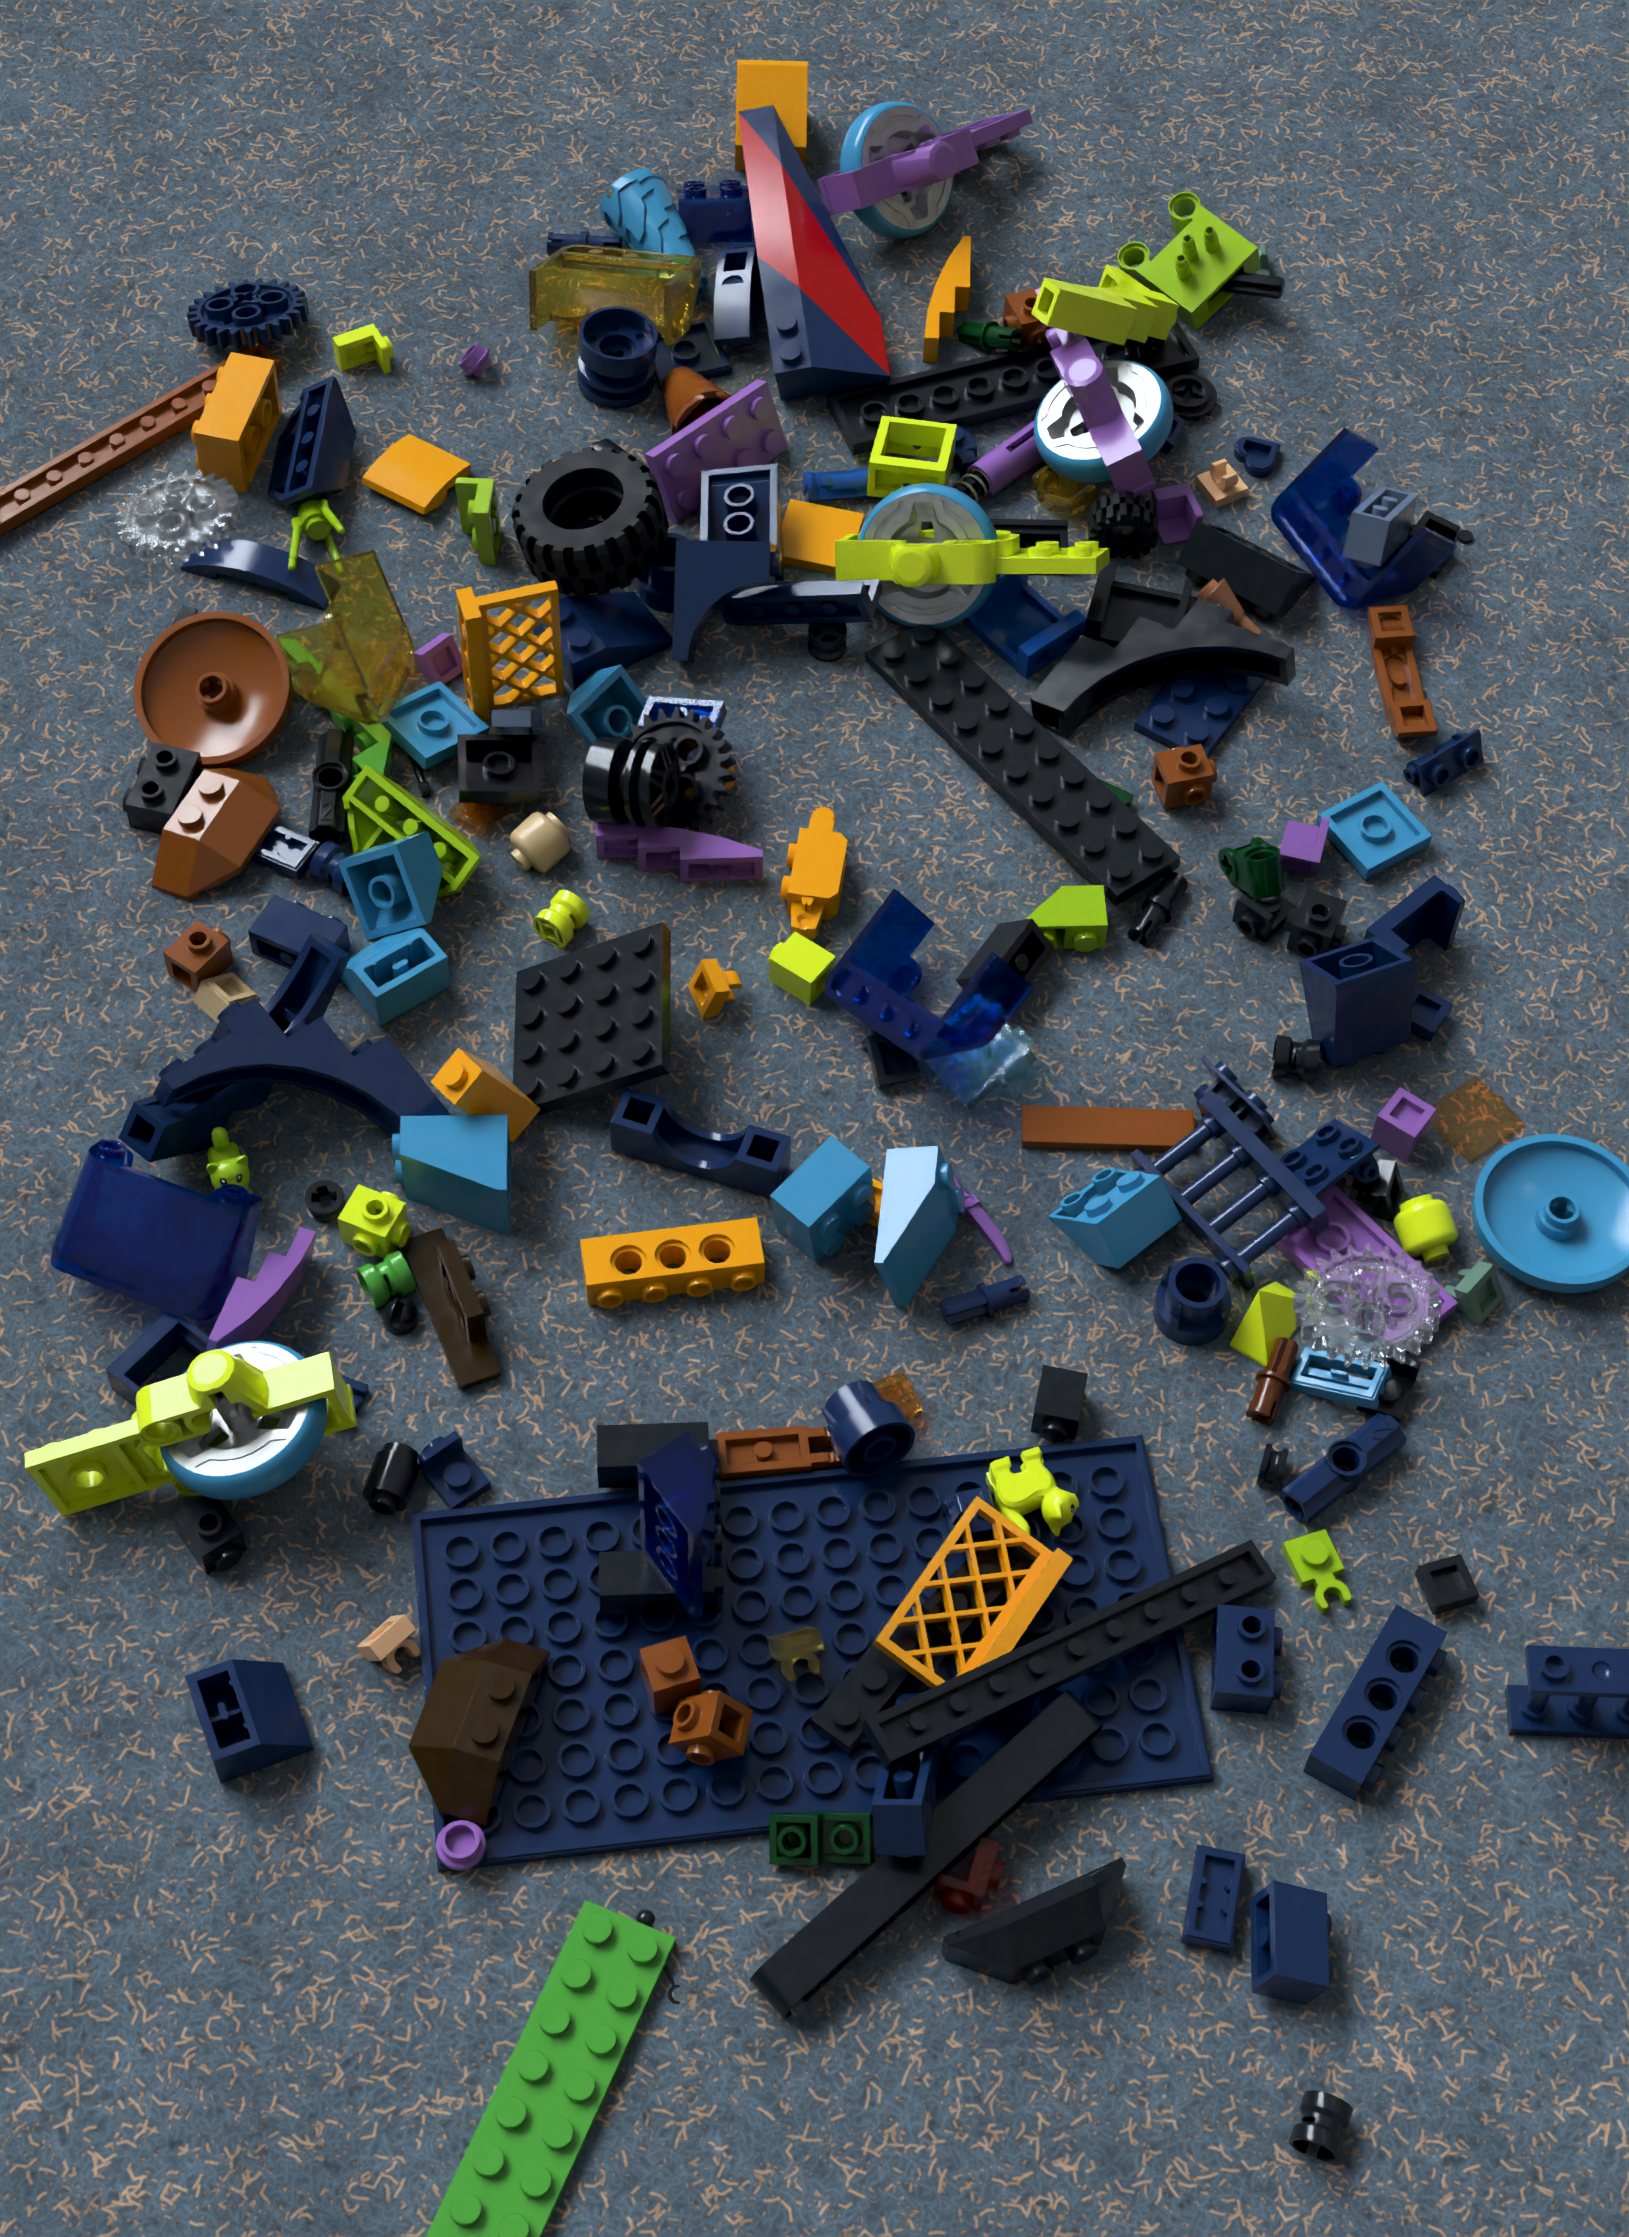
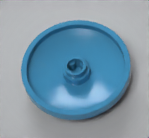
M1540 1134L1513 1141L1497 1151L1487 1161L1479 1174L1472 1195V1222L1477 1237L1485 1251L1507 1273L1524 1283L1543 1290L1560 1293H1582L1608 1286L1619 1280L1629 1271V1167L1620 1158L1607 1149L1582 1138L1562 1134Z

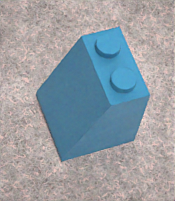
M508 1114L401 1116L400 1134H392V1159L395 1160L396 1184L404 1183L406 1199L497 1233L511 1234L512 1157Z

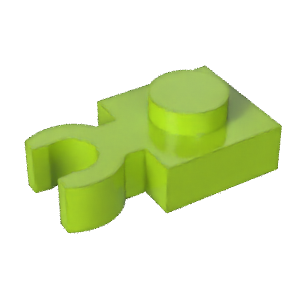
M1326 1529L1283 1542L1282 1552L1299 1587L1303 1588L1313 1585L1315 1589L1313 1603L1320 1614L1327 1613L1329 1606L1324 1595L1328 1593L1337 1595L1343 1607L1349 1605L1351 1594L1348 1587L1343 1582L1335 1579V1577L1343 1575L1345 1568Z

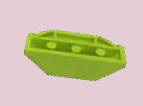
M367 764L342 797L344 808L347 810L348 828L354 854L378 845L429 831L443 869L437 899L460 892L483 860L474 843L419 798Z

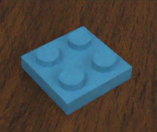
M441 681L435 682L376 710V719L392 734V739L424 770L457 755V734H489L490 729L484 721Z
M1383 781L1318 814L1316 825L1320 827L1322 817L1330 819L1326 834L1327 838L1365 880L1430 846L1432 839L1430 832Z

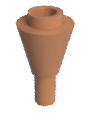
M1225 578L1219 583L1212 579L1197 594L1202 600L1222 605L1226 609L1233 611L1235 626L1247 628L1256 634H1260L1262 631L1244 614V609Z

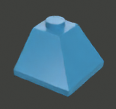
M622 665L596 670L570 695L566 712L567 717L589 747L600 737L619 738L622 736L631 739L634 735L630 725L634 724L639 729L645 727L643 716L646 714L653 721L658 720V715Z

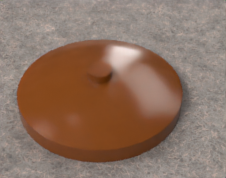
M208 611L191 615L174 623L152 642L145 652L135 676L133 690L134 708L141 728L152 743L200 752L203 768H227L245 762L260 753L281 731L293 702L294 678L286 652L263 625L238 613Z

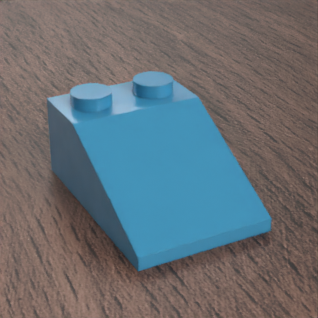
M939 1146L887 1149L874 1264L896 1307L906 1308L956 1232L958 1213H963L965 1197L963 1188L956 1185L952 1164L950 1162L946 1163Z

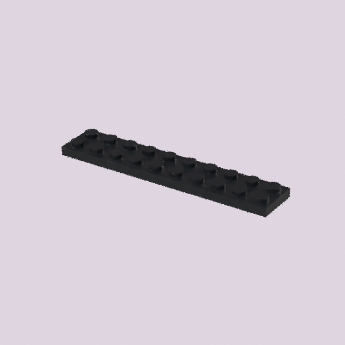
M1177 321L1170 329L1166 341L1148 336L1146 343L1127 339L1123 346L1086 336L1096 357L1100 361L1119 359L1137 362L1153 370L1160 378L1199 368L1200 357ZM1075 334L1076 338L1082 336L1080 334ZM1045 341L1024 346L1019 352L1008 350L894 378L887 382L827 395V408L852 455L872 451L882 416L957 424V426L966 425V427L1037 410L1045 395L1060 381L1050 354L1052 349L1049 342Z
M918 624L915 627H909L865 652V661L923 720L1094 885H1104L1105 896L1115 906L1179 868L1181 857L940 629H935L932 625Z

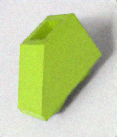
M1104 885L1061 886L1026 919L1032 918L1055 949L1074 948L1079 952H1090L1096 948H1104L1108 928Z

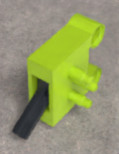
M1191 192L1177 193L1169 201L1168 210L1173 233L1176 237L1152 261L1149 248L1141 242L1133 241L1126 243L1118 252L1117 258L1120 269L1149 290L1162 293L1179 305L1177 317L1194 330L1201 327L1235 293L1273 299L1281 298L1284 293L1285 280L1282 277L1255 274L1261 268L1258 247L1204 208L1197 195Z

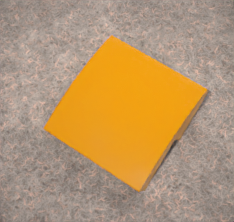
M408 434L394 443L372 464L362 477L361 484L425 515L439 507L446 500L447 491L455 486L456 478H466L470 474L471 464L420 438Z

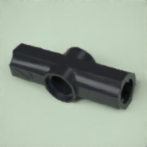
M328 729L326 733L319 735L316 767L312 772L313 796L309 838L319 842L320 845L327 841H333L338 844L345 841L348 815L347 810L344 808L342 797L351 786L355 740L354 736L345 733L343 729Z

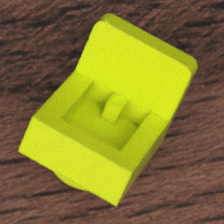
M374 323L332 337L335 362L341 371L376 360L384 374L391 372L390 358L394 357L392 344L387 336H381Z

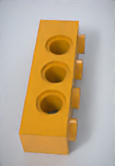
M757 1217L580 1239L581 1262L588 1306L598 1304L602 1308H614L621 1305L624 1301L636 1299L655 1303L663 1301L668 1295L687 1293L692 1297H702L708 1295L714 1289L731 1287L735 1291H747L754 1288L757 1284L764 1283L765 1261ZM714 1258H720L725 1261L721 1263H713L709 1260ZM669 1264H678L681 1267L670 1269L665 1266ZM627 1269H632V1270L637 1271L636 1273H633V1274H623V1273H621L623 1270H627Z

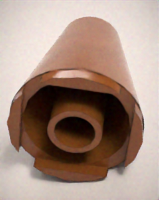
M681 366L669 371L663 379L662 390L672 436L730 398L731 395L689 367Z

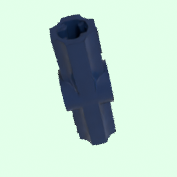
M1378 1412L1346 1439H1339L1333 1442L1327 1449L1324 1457L1281 1490L1279 1497L1284 1503L1286 1511L1297 1521L1308 1524L1344 1494L1355 1491L1360 1485L1361 1480L1406 1444L1407 1438L1401 1430V1425L1392 1416L1383 1415ZM1335 1464L1346 1465L1352 1471H1342Z

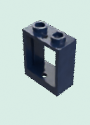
M170 1307L106 1368L112 1390L136 1408L135 1397L141 1389L139 1386L181 1346L195 1357L205 1353L209 1336Z

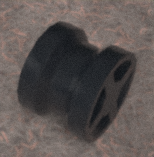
M845 623L809 624L808 651L813 658L821 662H833L844 656L847 644L845 641L847 639V626Z

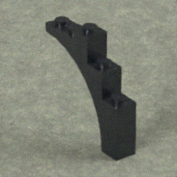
M1198 599L1175 629H1171L1162 623H1156L1139 617L1115 648L1103 641H1096L1081 635L1030 697L1032 715L1045 729L1068 739L1087 718L1111 701L1138 688L1166 679L1196 674H1235L1258 677L1288 686L1296 676L1294 648L1281 641H1274L1253 633L1247 628L1235 626L1233 611L1226 609L1222 605Z

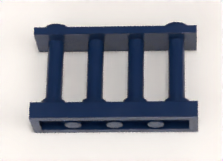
M1211 1090L1198 1101L1202 1118L1199 1120L1200 1125L1152 1163L1139 1149L1131 1153L1135 1171L1161 1176L1182 1217L1181 1221L1219 1260L1217 1265L1222 1269L1226 1278L1231 1283L1238 1280L1249 1291L1255 1286L1252 1269L1249 1266L1253 1261L1296 1227L1302 1229L1305 1226L1317 1237L1329 1227L1327 1208ZM1211 1138L1213 1140L1220 1138L1229 1147L1227 1149L1228 1155L1181 1192L1164 1177L1165 1174ZM1239 1167L1243 1170L1248 1167L1257 1176V1184L1207 1222L1192 1205ZM1267 1197L1270 1199L1277 1197L1286 1206L1284 1208L1286 1213L1236 1252L1220 1236Z
M1526 1646L1525 1658L1528 1685H1507L1505 1689L1509 1735L1629 1739V1649Z

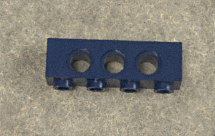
M1396 1604L1312 1749L1303 1772L1354 1801L1362 1788L1371 1792L1384 1768L1383 1765L1377 1763L1384 1749L1390 1753L1394 1752L1406 1729L1398 1723L1405 1711L1414 1716L1427 1692L1426 1689L1420 1687V1684L1426 1674L1434 1678L1436 1677L1448 1655L1446 1651L1441 1649L1448 1632ZM1391 1663H1403L1411 1672H1399ZM1369 1700H1381L1388 1705L1390 1710H1378L1371 1705ZM1358 1737L1364 1740L1369 1748H1356L1349 1743L1347 1738Z

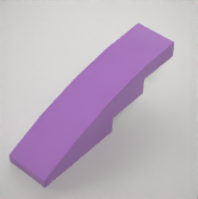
M595 823L597 859L638 857V870L680 869V882L763 878V850L724 837L682 828L665 827L663 829H653L647 825L642 828L635 827L630 823H625L621 826Z
M299 1227L287 1256L268 1252L255 1282L240 1277L236 1278L208 1338L206 1352L240 1342L253 1341L274 1321L294 1295L308 1270L313 1257L317 1232Z

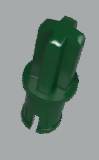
M964 321L956 330V333L959 334L960 342L981 346L985 351L1003 349L1019 352L1023 344L1014 343L1012 339L1025 341L1022 329L1002 327L994 321H988L985 324Z

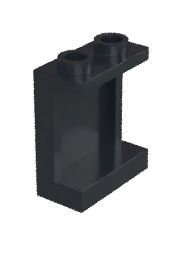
M1110 563L1098 574L1086 618L1084 636L1096 641H1103L1115 648L1139 617L1156 623H1162L1171 629H1175L1198 600V597L1191 596L1193 582L1186 580L1183 592L1179 594L1115 581L1117 565Z

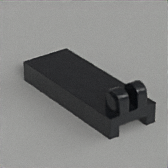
M994 1533L986 1541L995 1540ZM1019 1546L1006 1547L1011 1571L1024 1570L1033 1561ZM997 1549L975 1551L980 1575L1002 1572ZM967 1560L949 1578L970 1576ZM1004 1581L982 1583L986 1607L1005 1589ZM972 1584L950 1587L955 1611L977 1609ZM938 1588L921 1605L923 1615L945 1613L941 1588ZM977 1617L957 1619L959 1634ZM947 1621L925 1623V1628L930 1626L935 1631L931 1637L937 1643L943 1639L949 1646L952 1644L951 1631L949 1632Z

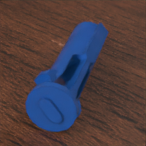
M868 467L842 471L803 473L802 492L805 502L881 498L867 496ZM904 483L903 486H909V483Z

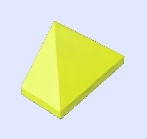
M1276 1281L1258 1290L1229 1346L1266 1367L1276 1339L1278 1337L1290 1339L1314 1303Z

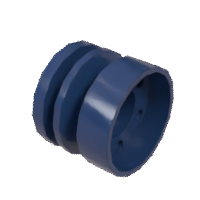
M615 306L593 311L582 320L579 330L578 350L580 355L577 363V382L579 390L587 399L601 406L624 408L643 402L652 393L655 383L654 373L656 370L655 358L657 355L658 332L656 325L647 315L635 309Z

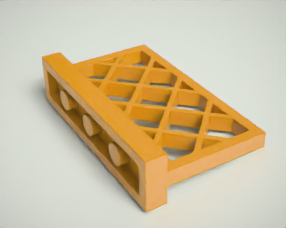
M555 580L478 597L474 596L472 587L455 590L465 695L469 708L482 721H490V709L564 693L559 593ZM548 597L537 610L528 606L535 599ZM503 606L507 608L498 618L487 614L489 609ZM519 613L528 617L519 627L509 624ZM539 623L548 626L539 637L530 633ZM500 631L510 635L500 645L491 642ZM520 641L530 644L521 654L511 651ZM541 650L551 653L541 663L532 660ZM502 658L510 661L511 663L502 672L493 668ZM523 667L531 670L523 680L513 677ZM543 676L553 680V684L539 687L533 686ZM504 685L513 688L507 694L494 696Z
M976 1496L872 1645L928 1687H936L946 1681L934 1673L931 1656L954 1654L958 1672L957 1677L1011 1652L1073 1558L1060 1548L1052 1552L980 1497ZM976 1513L992 1524L995 1540L973 1543L969 1523ZM962 1534L964 1544L954 1545ZM1021 1546L1035 1556L1036 1559L1029 1569L1011 1571L1006 1547ZM997 1549L1002 1572L980 1575L975 1551ZM965 1552L970 1576L948 1579L944 1561L947 1554ZM937 1570L939 1580L929 1581ZM1013 1579H1021L1015 1588ZM1004 1581L1007 1602L1002 1606L986 1607L982 1583ZM972 1584L977 1609L955 1611L950 1587ZM941 1588L945 1613L923 1615L919 1598L922 1590ZM912 1606L913 1616L904 1617ZM989 1615H997L990 1625ZM979 1617L983 1637L979 1642L961 1644L957 1619ZM947 1621L949 1632L951 1631L952 1645L929 1648L925 1623ZM915 1625L920 1649L904 1651L889 1638L897 1627ZM973 1651L965 1662L963 1652ZM915 1658H922L923 1664Z

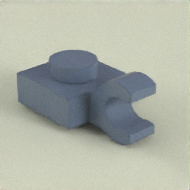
M520 706L517 710H492V727H505V735L539 734V729H535V727L542 726V710H539L537 706Z

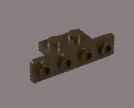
M441 1228L408 1238L402 1250L457 1387L460 1390H464L499 1378L501 1376V1369L486 1334L485 1317L491 1316V1311L483 1290L475 1292L471 1281L476 1279V1275L469 1255L460 1256L455 1241L448 1242Z

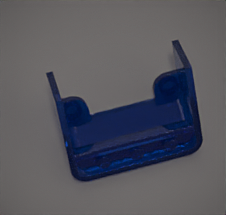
M1344 427L1275 499L1271 508V518L1332 600L1347 610L1355 611L1412 592L1457 548V545L1452 540L1423 526L1385 565L1382 564L1380 567H1359L1353 564V559L1342 557L1350 524L1347 518L1359 506L1362 498L1361 487L1353 478V475L1379 450L1375 443Z
M893 889L827 976L824 985L826 996L846 1012L919 1061L976 1050L987 1046L996 1037L1033 986L997 954L991 952L942 1018H939L911 999L910 995L921 981L922 968L910 956L935 923L899 891Z

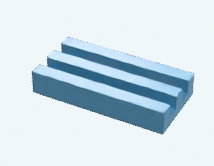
M1305 1347L1290 1382L1291 1389L1306 1395L1376 1410L1379 1405L1378 1396L1383 1395L1386 1389L1384 1382L1385 1380H1390L1392 1372L1389 1364ZM1312 1363L1316 1366L1330 1368L1331 1370L1327 1371L1308 1366ZM1347 1372L1373 1377V1379L1369 1380L1355 1376H1350L1347 1374Z

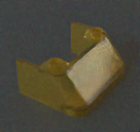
M568 245L561 247L529 270L530 330L537 331L549 321H556V325L559 327H575L578 325V321L583 320L593 311L604 307L621 306L635 309L647 315L656 325L657 332H660V336L664 338V344L672 345L690 329L701 280L702 260L698 257L590 245Z
M374 550L317 564L314 569L330 603L326 609V615L322 618V623L279 633L276 636L292 672L293 686L298 695H302L308 702L368 726L384 723L388 720L415 663L413 659L415 647L412 637Z

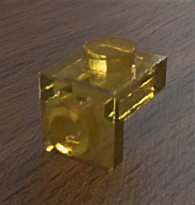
M1048 465L1032 476L1039 504L1047 511L1073 517L1082 513L1086 506L1098 498L1095 484L1064 478L1054 472Z

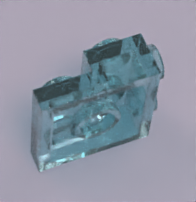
M976 991L913 1046L914 1051L969 1111L1000 1083L1004 1087L1008 1086L1037 1060L1031 1051V1048L1036 1044L1020 1026L1012 1030L1004 1021L1009 1015L993 997L986 1002Z

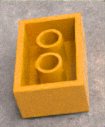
M231 352L225 366L219 367L214 390L206 395L203 414L200 420H195L191 431V440L193 443H196L197 448L196 468L201 471L204 485L247 493L282 414L275 360Z

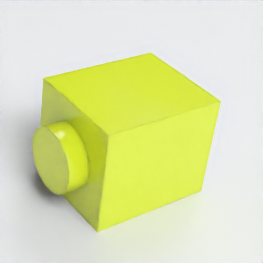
M796 931L785 943L779 942L769 955V981L808 1005H811L835 979L836 956Z

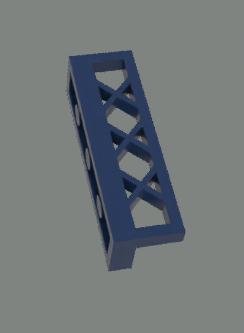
M880 579L775 582V585L745 590L727 600L719 609L726 623L737 626L872 622L883 586Z

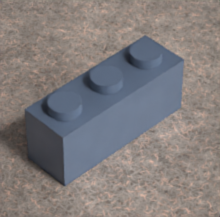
M1380 486L1352 512L1342 557L1353 559V564L1359 567H1380L1407 540L1418 495Z

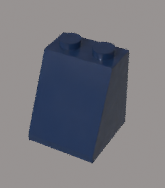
M1375 936L1299 961L1312 1039L1320 1040L1319 1057L1332 1067H1347L1355 1064L1358 1058L1370 1054H1386L1392 1052L1395 1046L1410 1041L1415 976L1413 958Z

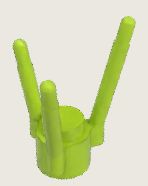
M326 499L306 501L298 509V517L291 519L293 532L288 569L290 571L296 569L301 532H303L313 540L323 539L338 572L344 573L345 567L330 531L333 526L339 534H344L345 528L330 510Z

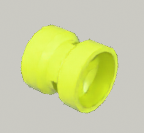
M563 889L559 890L550 900V908L541 910L532 922L536 933L541 938L559 948H564L573 938V930L582 928L591 916L588 906L580 897L571 891Z

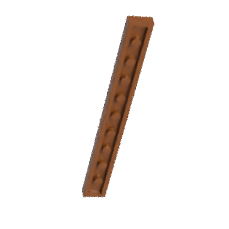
M261 343L255 344L253 349H249L247 346L237 352L239 354L275 360L276 373L282 372L281 360ZM227 359L0 489V536L192 425L195 420H200L204 411L205 397L208 393L213 392L218 369L220 366H225Z

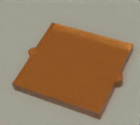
M1474 1076L1432 1105L1437 1111L1430 1125L1441 1135L1443 1143L1448 1142L1460 1155L1471 1163L1522 1127L1524 1122L1503 1103L1504 1098L1502 1096H1496L1483 1082Z

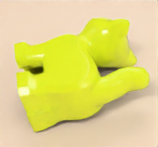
M1037 1446L1021 1453L1020 1457L1023 1464L1020 1466L1022 1472L1012 1473L1010 1471L1012 1463L1009 1456L991 1462L989 1472L986 1473V1483L990 1488V1492L995 1496L997 1511L1030 1535V1527L1022 1516L1041 1508L1042 1517L1049 1525L1052 1533L1057 1537L1060 1536L1061 1528L1072 1521L1074 1512L1079 1508V1500L1074 1493L1057 1487L1052 1474L1043 1465L1044 1460L1040 1447Z

